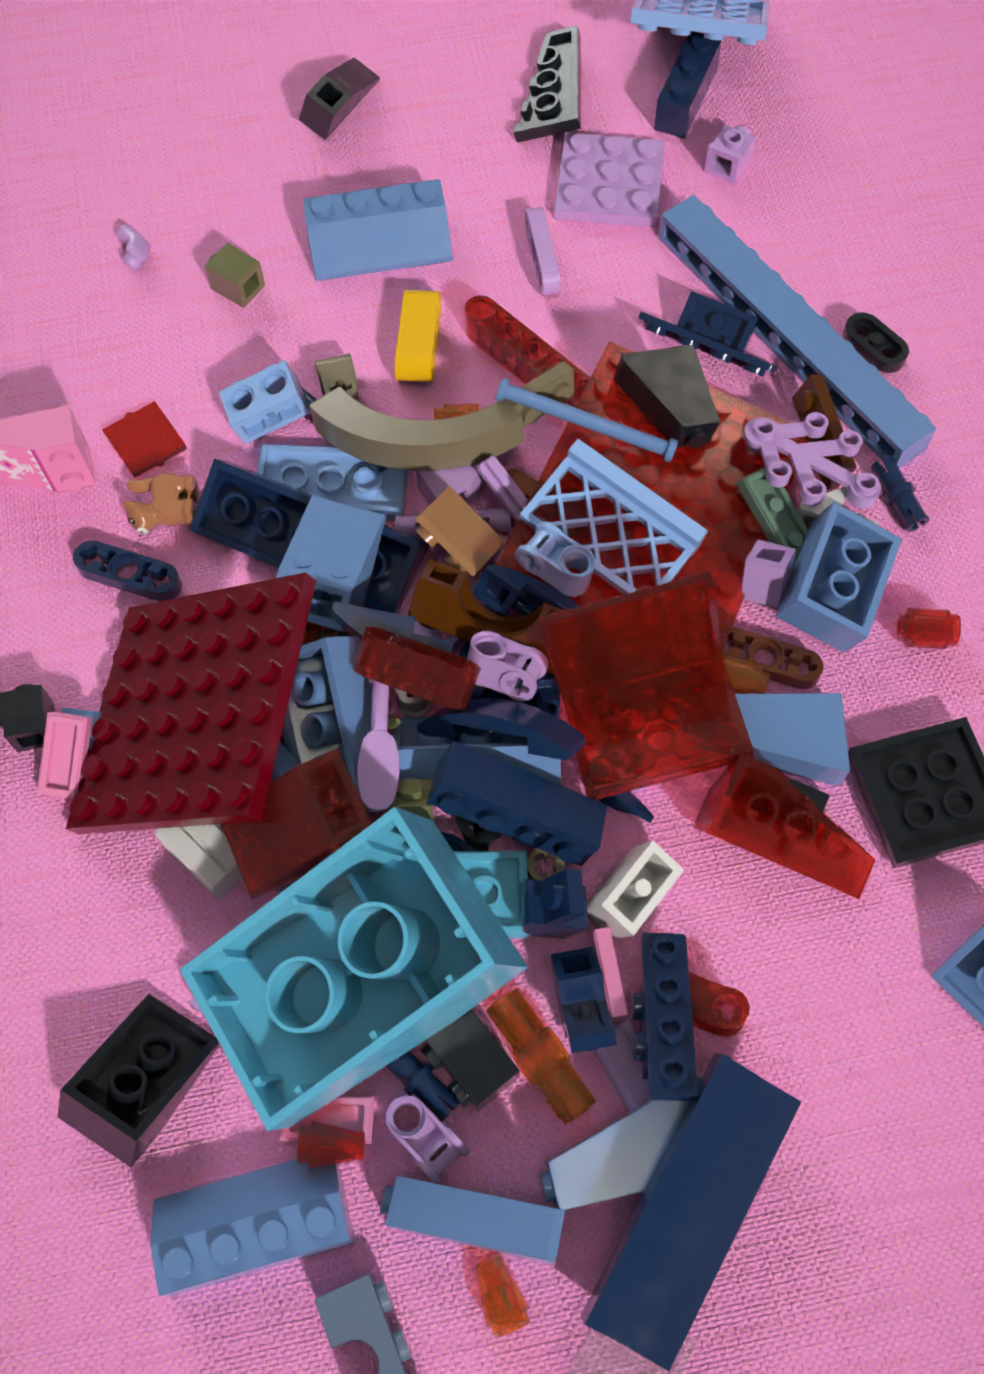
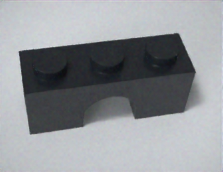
M24 684L17 686L12 691L0 693V727H3L4 738L17 752L43 747L47 712L54 711V704L41 684Z

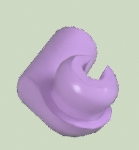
M122 225L117 232V238L127 245V253L123 256V262L130 268L137 270L141 267L142 262H146L150 245L144 237L129 225Z

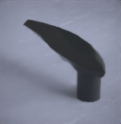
M454 816L463 838L476 851H488L489 845L501 836L499 832L481 829L477 823L460 816Z

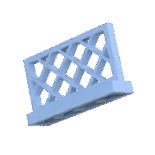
M577 439L570 447L567 457L519 515L520 520L535 530L536 526L543 522L533 515L540 505L557 503L560 521L549 523L561 529L565 535L568 536L567 528L589 526L592 544L582 546L593 552L595 557L593 573L647 612L688 559L694 555L708 532L704 527L580 439ZM569 471L582 481L583 492L561 494L559 481ZM555 488L556 495H549L550 492ZM607 498L614 505L615 515L593 517L591 499ZM585 500L587 518L565 520L563 502ZM638 520L645 525L647 538L626 540L623 522ZM617 523L619 541L598 543L595 525ZM653 532L656 533V534L659 535V536H658V537H654ZM670 543L682 552L675 562L658 564L655 545ZM649 546L652 564L630 567L627 548ZM621 549L624 568L608 569L601 564L599 551ZM660 571H668L661 579ZM653 572L656 587L648 597L634 588L632 575ZM619 576H625V577H626V581H624V580H623L622 578H620Z

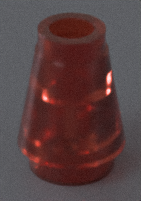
M311 1120V1125H299L297 1164H308V1169L363 1161L365 1148L364 1131H355Z

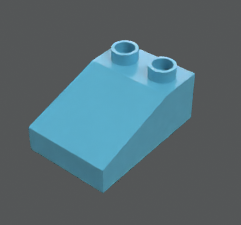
M393 807L183 966L180 972L266 1130L272 1131L293 1127L456 1021L526 970L528 966L434 821L398 807Z

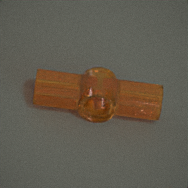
M518 988L503 995L486 1010V1013L512 1049L511 1055L521 1072L532 1086L537 1085L546 1098L547 1103L550 1104L564 1126L581 1116L597 1102L570 1064L571 1058L560 1039L549 1026L544 1027Z

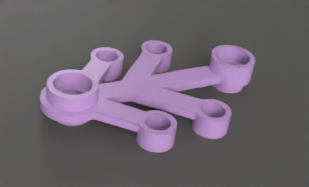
M818 412L808 414L803 422L777 424L769 418L758 417L746 424L743 432L745 443L751 451L762 455L765 467L767 468L766 481L771 486H786L792 473L791 466L787 462L780 460L779 451L790 457L801 488L800 499L806 505L817 506L821 504L827 490L822 481L815 479L812 469L848 488L846 492L847 500L853 506L867 509L876 504L881 493V485L879 479L874 474L864 472L856 475L824 458L825 456L833 455L855 456L863 442L862 436L858 432L846 430L840 434L839 439L800 444L789 439L808 436L813 439L823 437L829 421L825 415ZM774 472H779L783 476L776 475ZM809 491H815L817 494H812Z

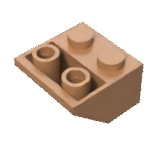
M450 486L415 519L421 525L416 532L432 548L439 543L449 553L444 560L453 568L464 572L467 571L472 577L505 543Z

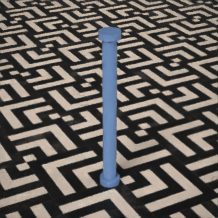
M503 377L495 398L497 401L503 402V399L543 412L662 455V460L671 462L678 444L676 439L664 440L509 384L510 380Z

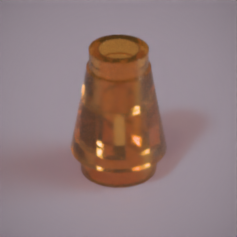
M495 1256L477 1264L474 1268L477 1274L485 1327H491L494 1337L497 1338L513 1333L528 1325L530 1319L527 1311L530 1309V1306L506 1265L503 1264L501 1256Z

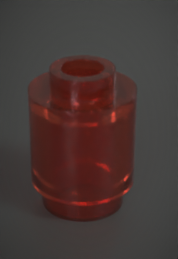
M909 607L905 615H900L897 621L898 639H903L905 647L946 649L948 645L956 646L960 639V616L958 614H951L948 609Z

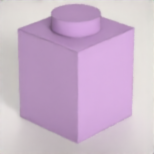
M757 540L746 558L740 599L752 601L759 606L779 608L793 571L796 549Z

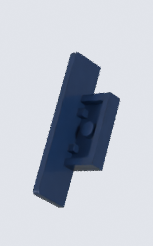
M693 291L690 292L677 325L644 312L639 314L638 319L647 322L644 329L661 336H665L667 330L680 335L677 340L678 343L685 346L694 345L696 350L699 344L712 348L710 354L712 357L727 363L731 362L732 357L746 362L743 369L762 377L766 370L775 373L778 366L745 353L759 321V318Z
M642 932L643 977L640 993H632L631 1000L632 1020L640 1021V1033H634L633 1059L642 1063V1079H648L649 1100L695 1101L698 1095L686 936L674 933Z

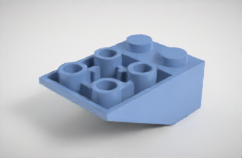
M315 495L311 496L276 575V578L306 572L316 580L307 619L308 622L338 631H345L331 617L333 602L363 607L386 515Z

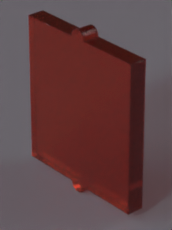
M155 401L133 413L127 412L124 418L102 429L104 435L134 478L156 466H164L165 461L187 449L186 444Z

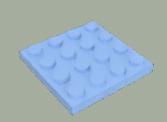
M636 0L632 7L630 23L638 24L637 28L644 31H657L658 27L671 28L670 33L675 35L689 36L691 31L703 32L704 38L710 40H723L725 35L737 37V42L742 44L756 45L758 40L765 41L770 1Z

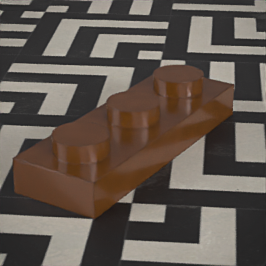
M810 374L792 397L794 407L800 422L805 421L808 414L818 412L828 418L829 424L823 437L813 439L805 436L808 443L839 439L843 428L824 376ZM833 455L824 457L852 473L857 468L853 456ZM819 473L826 489L839 488V483Z

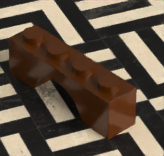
M432 559L428 561L419 576L407 615L416 617L415 621L426 628L441 630L456 636L465 643H471L472 637L478 632L491 631L522 645L536 648L548 660L546 673L550 672L558 676L562 673L583 618L545 602L536 611L525 616L506 617L498 615L485 608L476 599L470 587L468 573ZM527 659L526 663L530 664L531 659Z

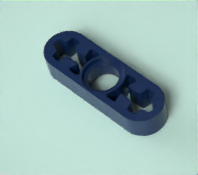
M86 541L80 544L73 553V562L80 574L86 579L156 601L174 599L181 592L182 581L176 568L169 563L98 541ZM98 555L102 563L92 561L88 566L86 560H93ZM126 564L138 566L137 572L132 577L126 579L118 577V571L122 566ZM165 577H168L170 583H162L158 588L154 580L163 581Z

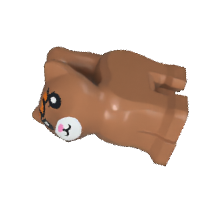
M161 473L154 477L141 480L131 479L127 482V488L134 493L151 491L152 502L150 504L133 501L123 502V506L127 511L128 523L136 529L137 533L147 534L157 525L174 526L184 524L190 528L196 512L193 511V502H198L199 487L194 475L178 476L170 473Z

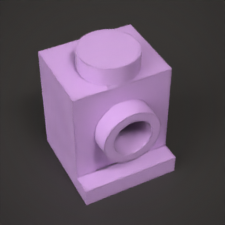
M724 125L715 141L711 142L708 146L704 172L735 184L752 157L756 136L751 135L750 131L744 126L737 125L733 128ZM721 157L732 161V165L730 166L719 160Z

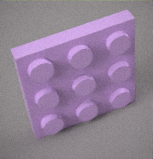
M565 132L554 219L656 228L665 140Z

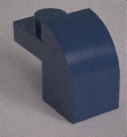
M565 869L542 881L526 879L520 884L522 927L525 933L538 937L566 939L589 929L585 886H582L581 870Z
M594 946L550 954L565 1038H568L571 1053L592 1051L602 1047L617 1045L615 1028L606 1004L603 973Z

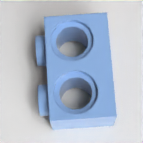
M285 360L270 365L264 370L244 380L236 381L231 386L219 391L230 427L245 444L311 413L300 381Z

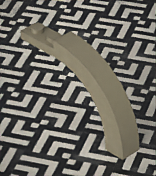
M562 361L521 388L565 404L574 396L573 368L565 361ZM341 387L336 388L309 405L316 431L341 451L375 465L411 471L452 469L482 462L490 456L496 457L524 442L523 428L535 423L541 416L545 415L543 412L503 399V402L498 401L486 408L463 416L439 420L403 419L374 411L362 405Z

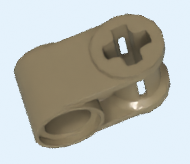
M350 353L315 361L321 391L324 393V396L341 387L360 403L358 383Z

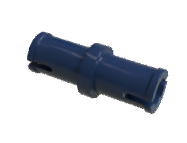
M893 455L880 458L888 472L878 461L871 466V470L875 473L886 492L884 496L888 505L894 506L907 532L919 529L912 514L922 526L930 519L914 495L916 489L913 483L906 481Z
M410 1051L400 1056L399 1060L396 1059L386 1066L406 1086L403 1090L409 1096L412 1094L416 1095L440 1121H444L460 1103L455 1095L432 1073L434 1068L429 1063L424 1066ZM440 1100H442L452 1111H450Z

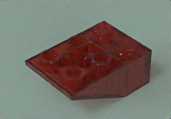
M337 748L295 766L270 783L261 821L221 824L250 898L254 899L301 878L370 826L371 822Z

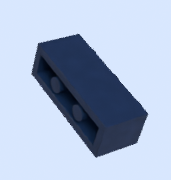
M691 31L658 97L654 130L686 138L717 72L722 40L704 38V33Z

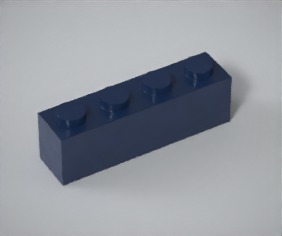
M452 741L437 762L426 802L440 808L449 815L460 816L479 824L488 831L499 832L520 841V843L527 847L538 848L557 856L566 863L582 866L600 848L607 805L456 741Z

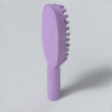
M384 681L373 682L371 732L367 733L362 741L357 762V787L360 801L366 809L373 812L383 811L393 803L398 788L400 772L396 741L387 732L389 683Z

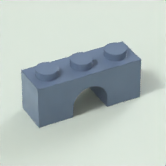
M367 1274L314 1299L331 1349L353 1340H360L369 1344L376 1352L379 1361L378 1374H409L405 1361L411 1359L412 1354L402 1328L396 1331L392 1328L387 1312L394 1309V1305L384 1280L376 1283L374 1276Z

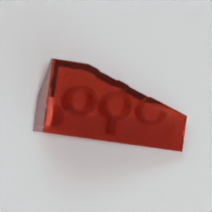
M738 753L709 788L693 825L698 830L857 899H860L876 861L848 833L832 822L818 808L819 806L809 797L803 795L780 770L742 753Z

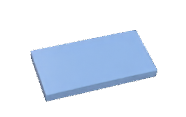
M261 444L257 473L311 495L386 515L385 521H395V515L404 516L408 470L387 468L384 472L380 473L366 461L357 459L337 447Z

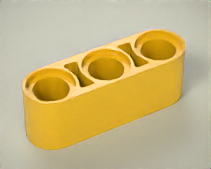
M404 290L395 355V379L397 381L433 382L441 317L440 291Z

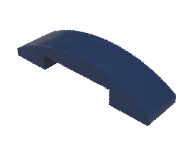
M489 564L473 590L476 598L503 616L508 613L510 608H513L523 616L536 611L544 602L582 616V621L571 647L578 652L572 662L604 684H606L625 658L624 652L614 638L590 613L563 593L538 579L509 568Z
M480 698L456 702L438 710L417 725L418 733L455 739L470 727L526 737L528 740V754L565 761L585 746V736L562 719L539 708L504 699Z

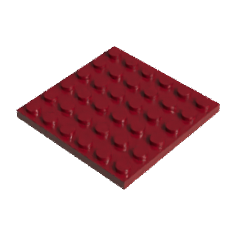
M304 572L129 607L123 620V630L119 644L113 655V665L108 682L103 690V699L99 712H102L101 717L92 728L93 745L88 750V757L82 764L81 775L83 777L78 794L71 802L70 814L65 829L76 834L262 820L316 580Z

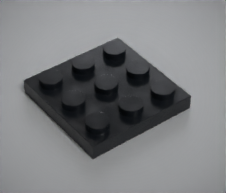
M967 717L849 749V761L893 868L984 843V755Z

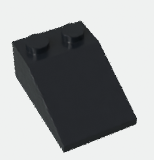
M148 994L60 1090L57 1118L132 1168L160 1134L220 1044L215 1036Z

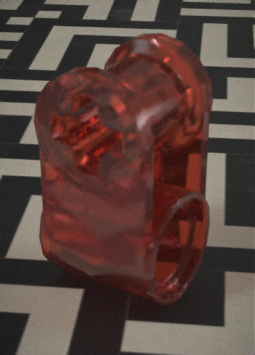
M689 972L693 1027L720 1037H731L739 1033L750 1011V1005L746 996L735 988L706 980L697 974ZM724 1004L733 1007V1016L730 1021L722 1019Z

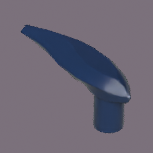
M595 768L589 771L587 775L588 780L583 781V784L597 800L615 810L631 813L649 823L652 822L654 819L653 814L633 794L623 787L605 780L602 770Z

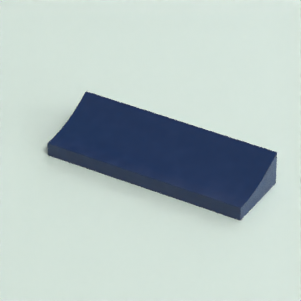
M214 458L189 531L279 568L312 495L232 462ZM384 524L364 604L381 611L398 614L409 586L430 545L422 539Z
M714 1053L697 1086V1099L689 1102L581 1313V1318L586 1326L628 1347L667 1371H670L802 1102L723 1053Z

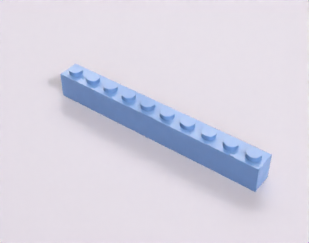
M692 195L661 214L658 239L725 305L758 317L759 321L753 333L803 383L810 374L823 375L839 419L851 430L858 432L862 436L863 442L879 458L893 455L896 464L900 468L927 449L936 430L930 419L925 414L920 413L899 389L894 388L874 365L869 364L848 340H844L830 326L827 319L817 314L806 303L803 296L789 287L783 281L780 274L772 270L761 260L757 252L749 248L731 227L726 226L708 205H704L695 195Z

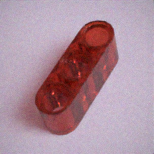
M367 626L364 629L352 665V669L356 673L368 679L458 710L468 707L481 668L476 663L466 658L373 626Z

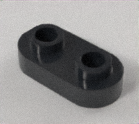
M860 312L848 318L843 330V339L848 340L869 364L874 365L879 371L884 373L897 372L904 366L909 354V347L900 336L872 314Z

